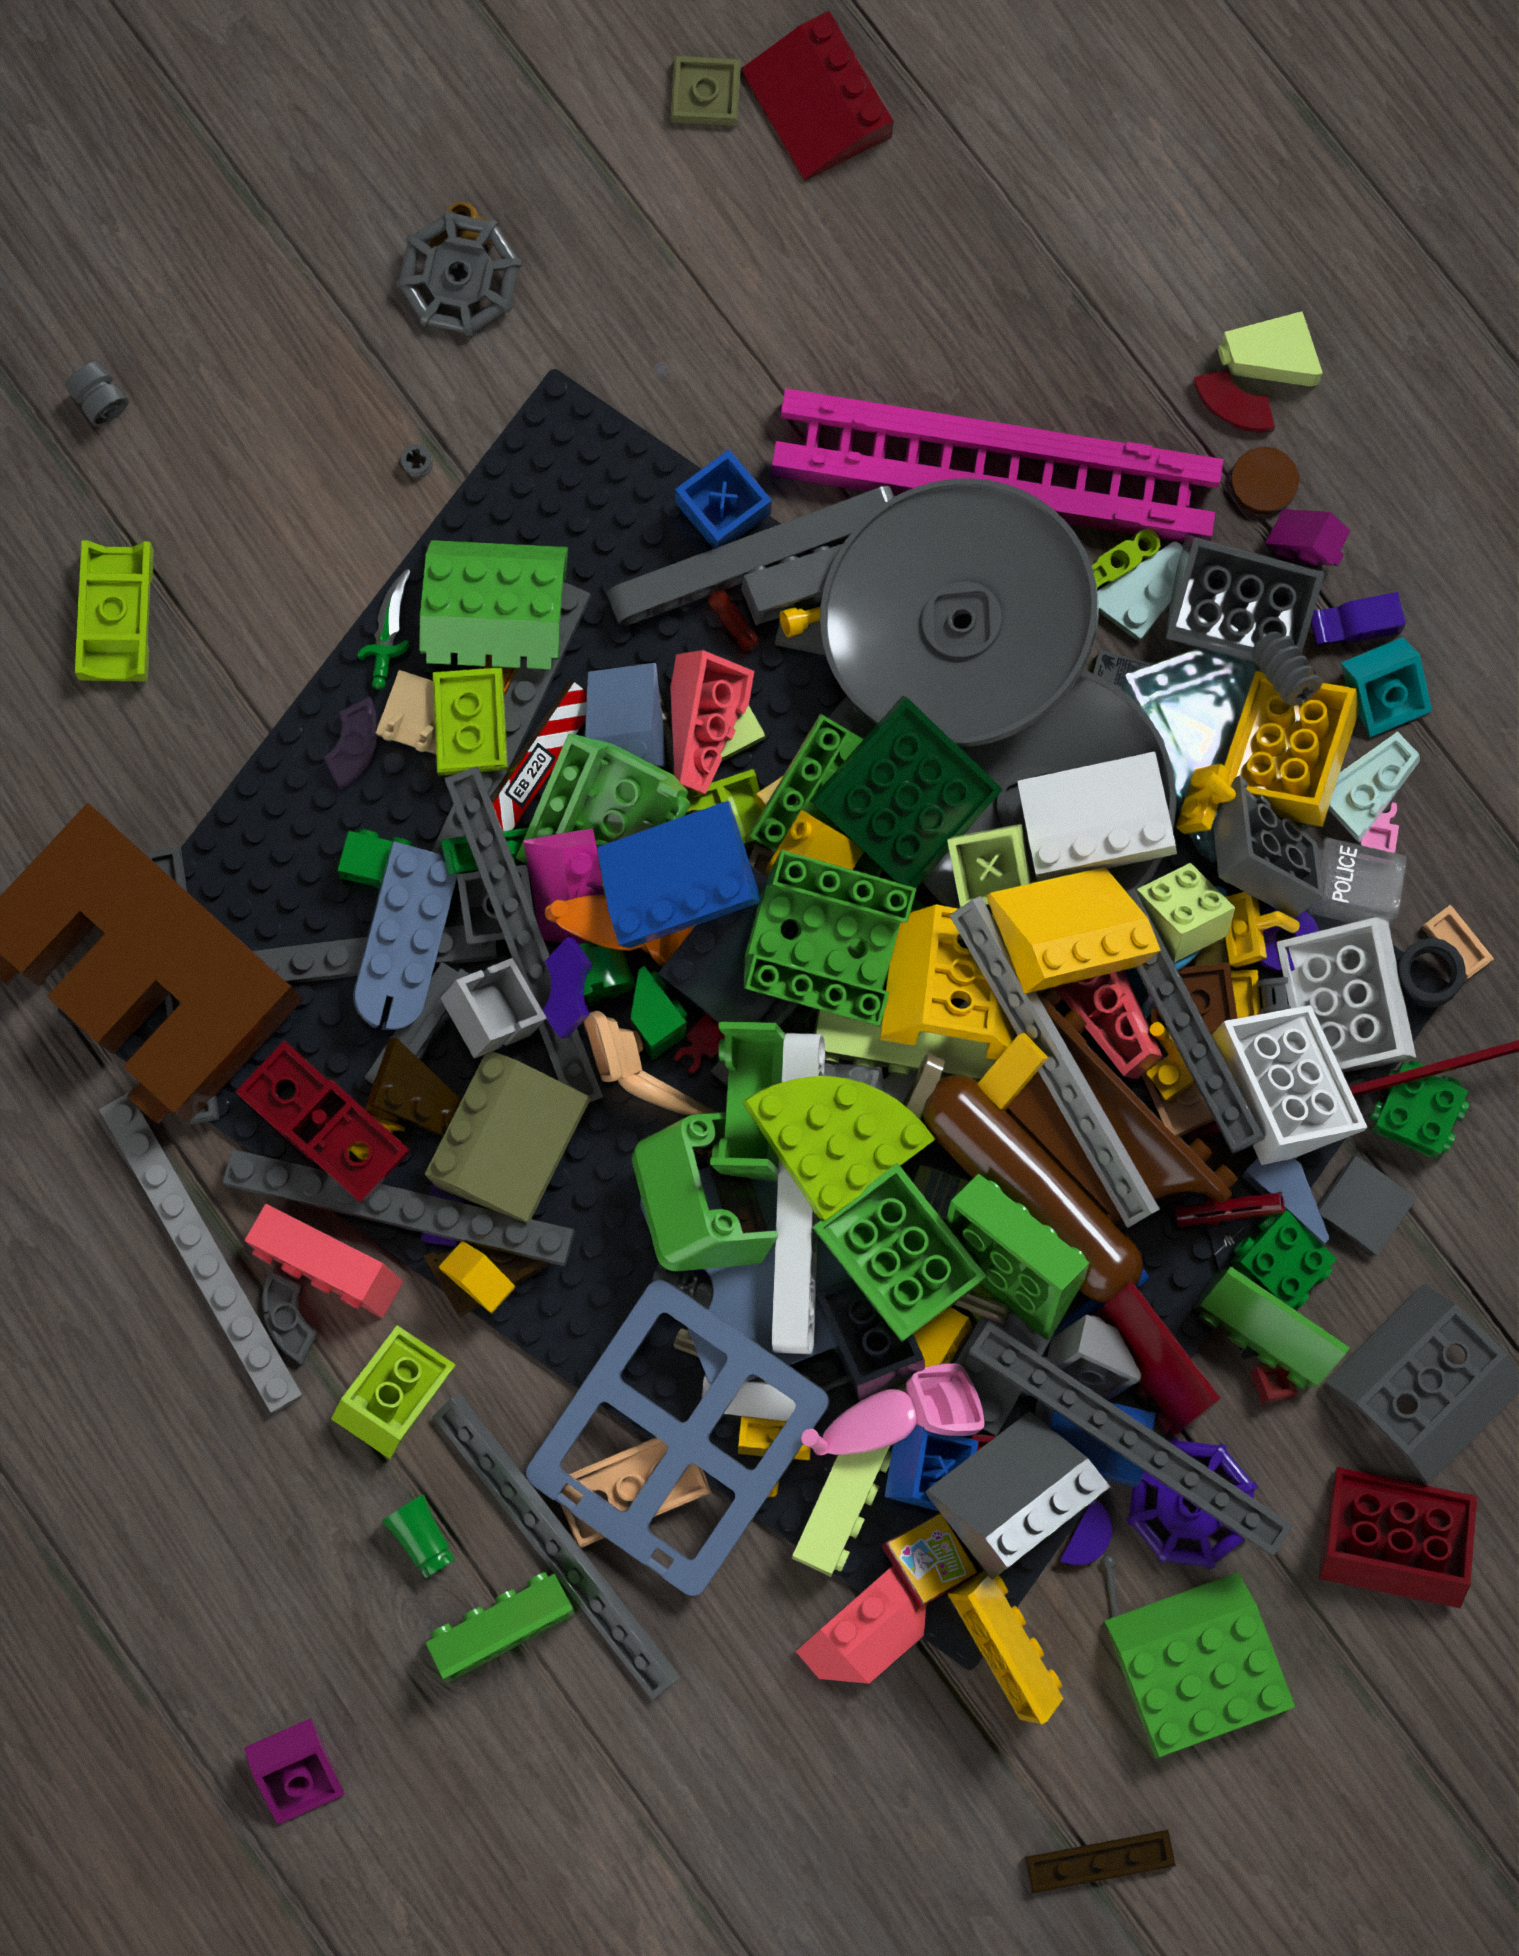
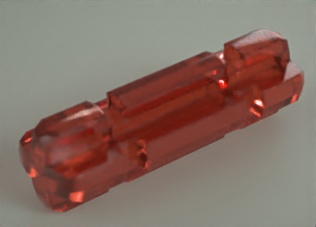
M720 589L709 596V604L715 612L719 611V618L732 636L737 637L740 647L744 651L754 648L759 643V638L753 629H748L749 624L734 603L730 604V598L726 592Z

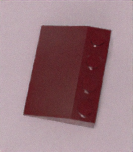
M830 11L799 25L741 68V73L804 181L892 137L894 120Z
M1132 1281L1092 1315L1103 1319L1106 1324L1118 1329L1141 1373L1140 1381L1132 1386V1390L1143 1404L1147 1402L1151 1404L1157 1412L1155 1421L1165 1433L1171 1431L1176 1436L1207 1413L1221 1399Z
M1337 1467L1322 1544L1319 1579L1461 1608L1471 1586L1478 1496Z

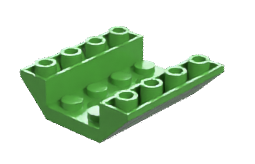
M820 714L748 836L776 852L801 810L841 832L809 800L864 739ZM864 852L853 868L854 871L879 877L883 871Z
M780 850L761 893L762 902L758 904L745 953L744 989L880 1026L889 995L888 991L883 990L900 923H908L916 888ZM787 919L793 920L798 926V933L791 940L784 938L781 934V925ZM854 938L860 939L865 946L864 954L858 959L851 957L848 952V944Z

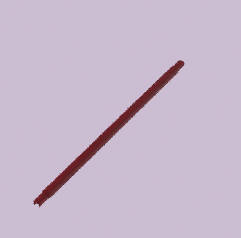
M1519 1040L1360 1083L1349 1088L1353 1097L1513 1054L1519 1052ZM1215 1123L1191 1131L1186 1135L1190 1141L1208 1135L1221 1134Z

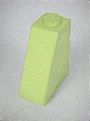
M1302 311L1226 331L1221 345L1218 346L1220 360L1223 365H1228L1231 375L1312 387L1319 384L1323 374Z

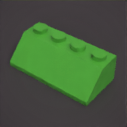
M1228 1267L1213 1275L1193 1307L1195 1311L1200 1313L1198 1318L1203 1323L1214 1329L1219 1326L1229 1333L1227 1338L1235 1345L1246 1349L1248 1346L1259 1353L1257 1359L1273 1369L1277 1365L1281 1366L1289 1372L1286 1378L1302 1389H1305L1306 1386L1308 1388L1319 1386L1350 1348L1232 1267Z
M543 1572L526 1582L528 1588L517 1594L514 1589H511L494 1599L496 1605L485 1611L480 1606L467 1612L462 1616L465 1622L453 1628L448 1623L430 1633L432 1639L425 1643L443 1680L449 1683L576 1615L555 1573L548 1577L546 1572Z

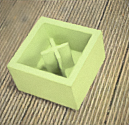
M1022 824L955 836L947 840L960 908L979 896L982 897L987 905L989 904L986 897L988 893L1033 883Z
M1191 863L1136 890L1173 962L1228 936L1235 907Z

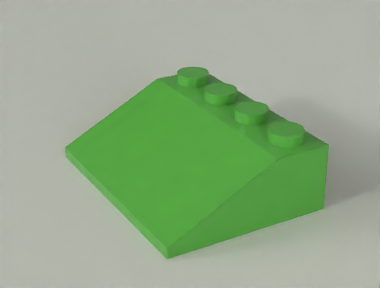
M898 1163L867 1185L862 1194L826 1221L822 1219L812 1227L901 1342L978 1287L987 1277Z
M978 1174L951 1200L945 1224L987 1276L979 1286L997 1301L1006 1304L1014 1315L1047 1341L1053 1335L1084 1282L1090 1262L1086 1260L1080 1250L1068 1246L1058 1238L1057 1233L1050 1226L1042 1225L1032 1217L1024 1205L1018 1202L1015 1203L1007 1197L995 1182L987 1181Z

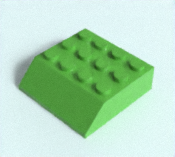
M1239 1572L1104 1621L1155 1759L1295 1708L1258 1607Z

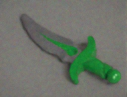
M406 569L393 582L384 598L378 615L379 628L374 634L376 644L367 645L358 653L360 660L365 659L369 655L376 656L372 686L377 690L383 689L386 685L385 679H387L390 658L403 654L410 646L407 640L393 646L394 637L400 630L401 599L410 573L409 569Z

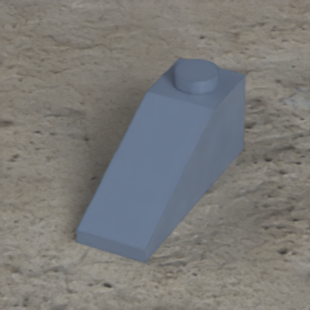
M1298 1156L1261 1165L1257 1158L1244 1172L1242 1177L1261 1195L1282 1192L1285 1210H1288L1324 1245L1330 1238L1302 1166L1296 1160Z

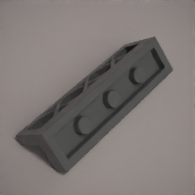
M442 962L431 978L421 1014L410 1025L397 1029L392 1037L398 1038L421 1060L450 1017L440 999L441 996L457 979L470 974L462 969L457 972ZM386 1046L364 1078L371 1085L374 1084Z

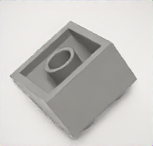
M1086 1314L1051 1339L1047 1361L1107 1401L1140 1381L1141 1373L1118 1329L1106 1324L1099 1317Z

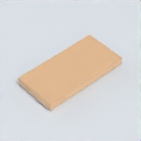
M656 1437L569 1475L620 1511L625 1512L629 1509L667 1452V1445ZM690 1464L655 1517L712 1493L703 1469L695 1464ZM566 1484L561 1492L562 1495L576 1505L583 1497V1494ZM561 1505L574 1539L580 1548L606 1538Z

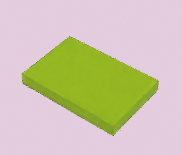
M502 667L433 672L438 775L457 774L476 766L479 767L480 772L508 770Z

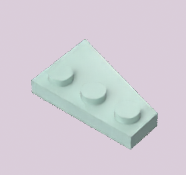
M1176 541L1172 542L1155 555L1097 591L1099 613L1138 642H1141L1171 603L1176 569L1183 546Z
M1396 732L1339 773L1328 810L1359 843L1420 762L1418 752L1399 732Z

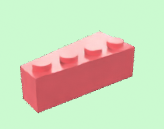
M1124 970L1054 987L1071 1010H1075L1087 1023L1085 1028L1123 1076L1138 1079L1163 1057L1155 1037L1150 1032V1026Z

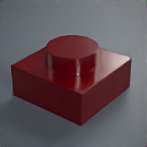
M1268 1365L1258 1366L1250 1372L1262 1405L1292 1399L1298 1394L1295 1384L1286 1378L1289 1372L1279 1365L1275 1369Z

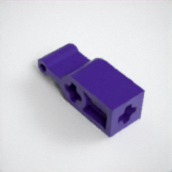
M1398 592L1349 601L1339 607L1314 610L1311 620L1316 647L1342 641L1358 642L1402 633L1406 625Z

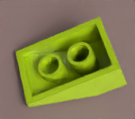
M397 1325L341 1398L331 1420L391 1459L456 1364Z

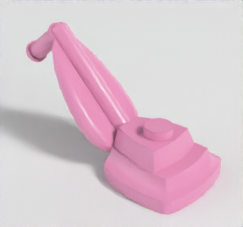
M939 1364L926 1367L925 1370L914 1373L907 1380L906 1392L887 1389L875 1393L847 1409L825 1430L823 1437H820L814 1429H807L803 1432L801 1440L804 1445L811 1447L817 1455L821 1456L827 1453L833 1455L864 1453L881 1449L903 1440L913 1431L915 1426H924L926 1431L939 1435H974L984 1428V1416L978 1393L964 1367L960 1364Z

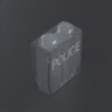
M1326 837L1318 849L1324 898L1308 908V913L1349 923L1378 917L1387 921L1389 929H1391L1398 919L1407 856Z

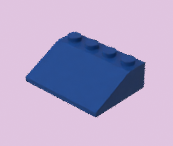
M730 801L597 847L608 911L620 946L632 948L762 902Z

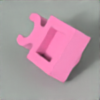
M1392 802L1388 813L1380 814L1360 841L1359 856L1389 862L1393 861L1399 825L1390 823L1394 820L1397 812L1396 803Z

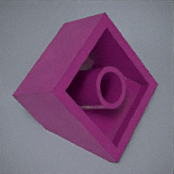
M312 1718L244 1747L252 1776L277 1825L345 1795Z

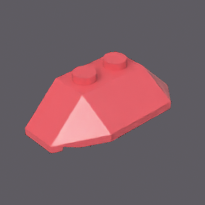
M892 1566L795 1652L819 1679L870 1684L924 1636L926 1605L918 1609L895 1568Z

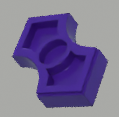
M566 938L545 960L551 976V992L548 1002L542 1011L560 1038H568L590 1014L584 1001L583 992L586 976L593 967V964L574 938Z

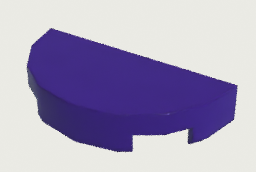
M1096 1499L1086 1509L1059 1562L1070 1566L1087 1565L1098 1559L1108 1548L1112 1536L1111 1518L1105 1507Z

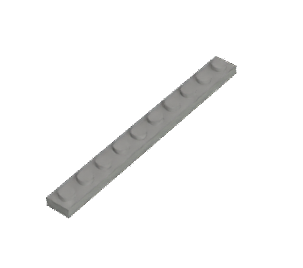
M979 896L972 899L949 916L1017 1035L1025 1033L1049 1057L1038 1072L1128 1228L1160 1209L1036 992L1024 994L998 925L982 897Z
M128 1092L100 1108L99 1111L271 1414H274L300 1399L303 1395L141 1110L127 1097L130 1093Z

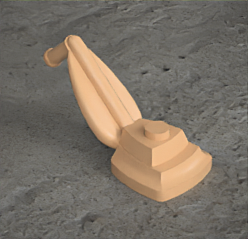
M600 1011L591 1012L583 1021L595 1064L602 1081L613 1082L618 1080L619 1084L626 1091L636 1097L679 1114L690 1116L716 1113L713 1109L642 1071L639 1052L643 1048L637 1031L618 1028L617 1021L613 1018H606ZM703 1149L693 1150L699 1154L704 1152Z

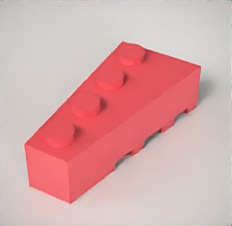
M266 1203L244 1240L254 1248L252 1255L268 1264L275 1260L283 1265L281 1270L297 1279H300L303 1275L312 1280L310 1284L327 1294L333 1291L341 1296L340 1300L356 1309L362 1307L381 1318L385 1316L404 1282L384 1263Z

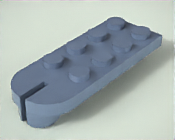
M394 841L391 843L353 992L354 1005L358 1014L373 1028L378 1027L380 1024L386 997L388 996L392 999L387 1021L383 1022L382 1030L404 1028L413 1023L423 1010L457 879V874L448 875L444 855Z

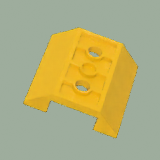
M933 905L911 912L908 923H900L888 969L886 991L889 992L882 1018L880 1040L915 1046L919 1032H928L987 1043L985 1058L998 1060L1018 1035L969 949L962 948L957 942L962 937L949 915L958 910V908ZM961 998L968 1003L969 1007L959 1009L951 1003V1000Z

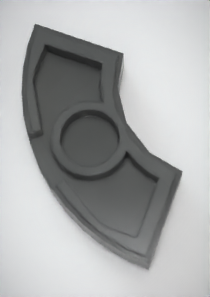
M270 1269L262 1296V1307L266 1325L279 1348L292 1360L303 1365L318 1335V1332L311 1328L301 1315L299 1299L303 1286Z

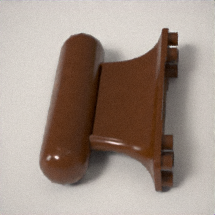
M1053 987L1040 990L1039 992L1035 991L1154 1200L1179 1192H1196L1212 1198L1221 1205L1225 1204L1232 1196L1229 1189L1238 1180L1233 1172L1224 1164L1213 1172L1205 1164L1210 1159L1212 1152L1199 1138L1188 1146L1153 1114L1086 1044L1087 1041L1081 1036L1086 1030L1085 1026L1087 1023L1073 1009L1064 1017L1056 1010L1061 1005L1060 1000H1062V997ZM1037 1071L1010 1105L1003 1110H1000L977 1085L978 1081L972 1077L954 1074L941 1078L933 1093L927 1098L921 1117L922 1123L927 1127L935 1140L972 1178L980 1174L987 1181L995 1182L1007 1197L1015 1203L1018 1202L1024 1205L1032 1217L1042 1225L1050 1226L1057 1233L1058 1238L1068 1246L1075 1247L1083 1253L1086 1260L1090 1262L1085 1280L1079 1288L1084 1295L1093 1301L1107 1303L1131 1281L1136 1286L1140 1281L1143 1270L1142 1255L1132 1240L1117 1226L1123 1221L1121 1215L1040 1073Z

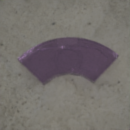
M370 697L339 712L342 721L341 738L336 747L323 757L340 790L361 775L369 764L376 748L378 722Z

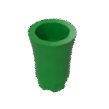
M424 1494L381 1521L396 1537L416 1567L419 1566L425 1578L455 1560L451 1551L447 1549L450 1545L440 1531Z

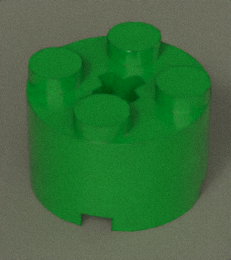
M591 942L579 945L593 964L584 983L583 994L587 1007L600 1004V999L611 996V999L617 998L635 987L634 977L624 950L603 946L596 947Z

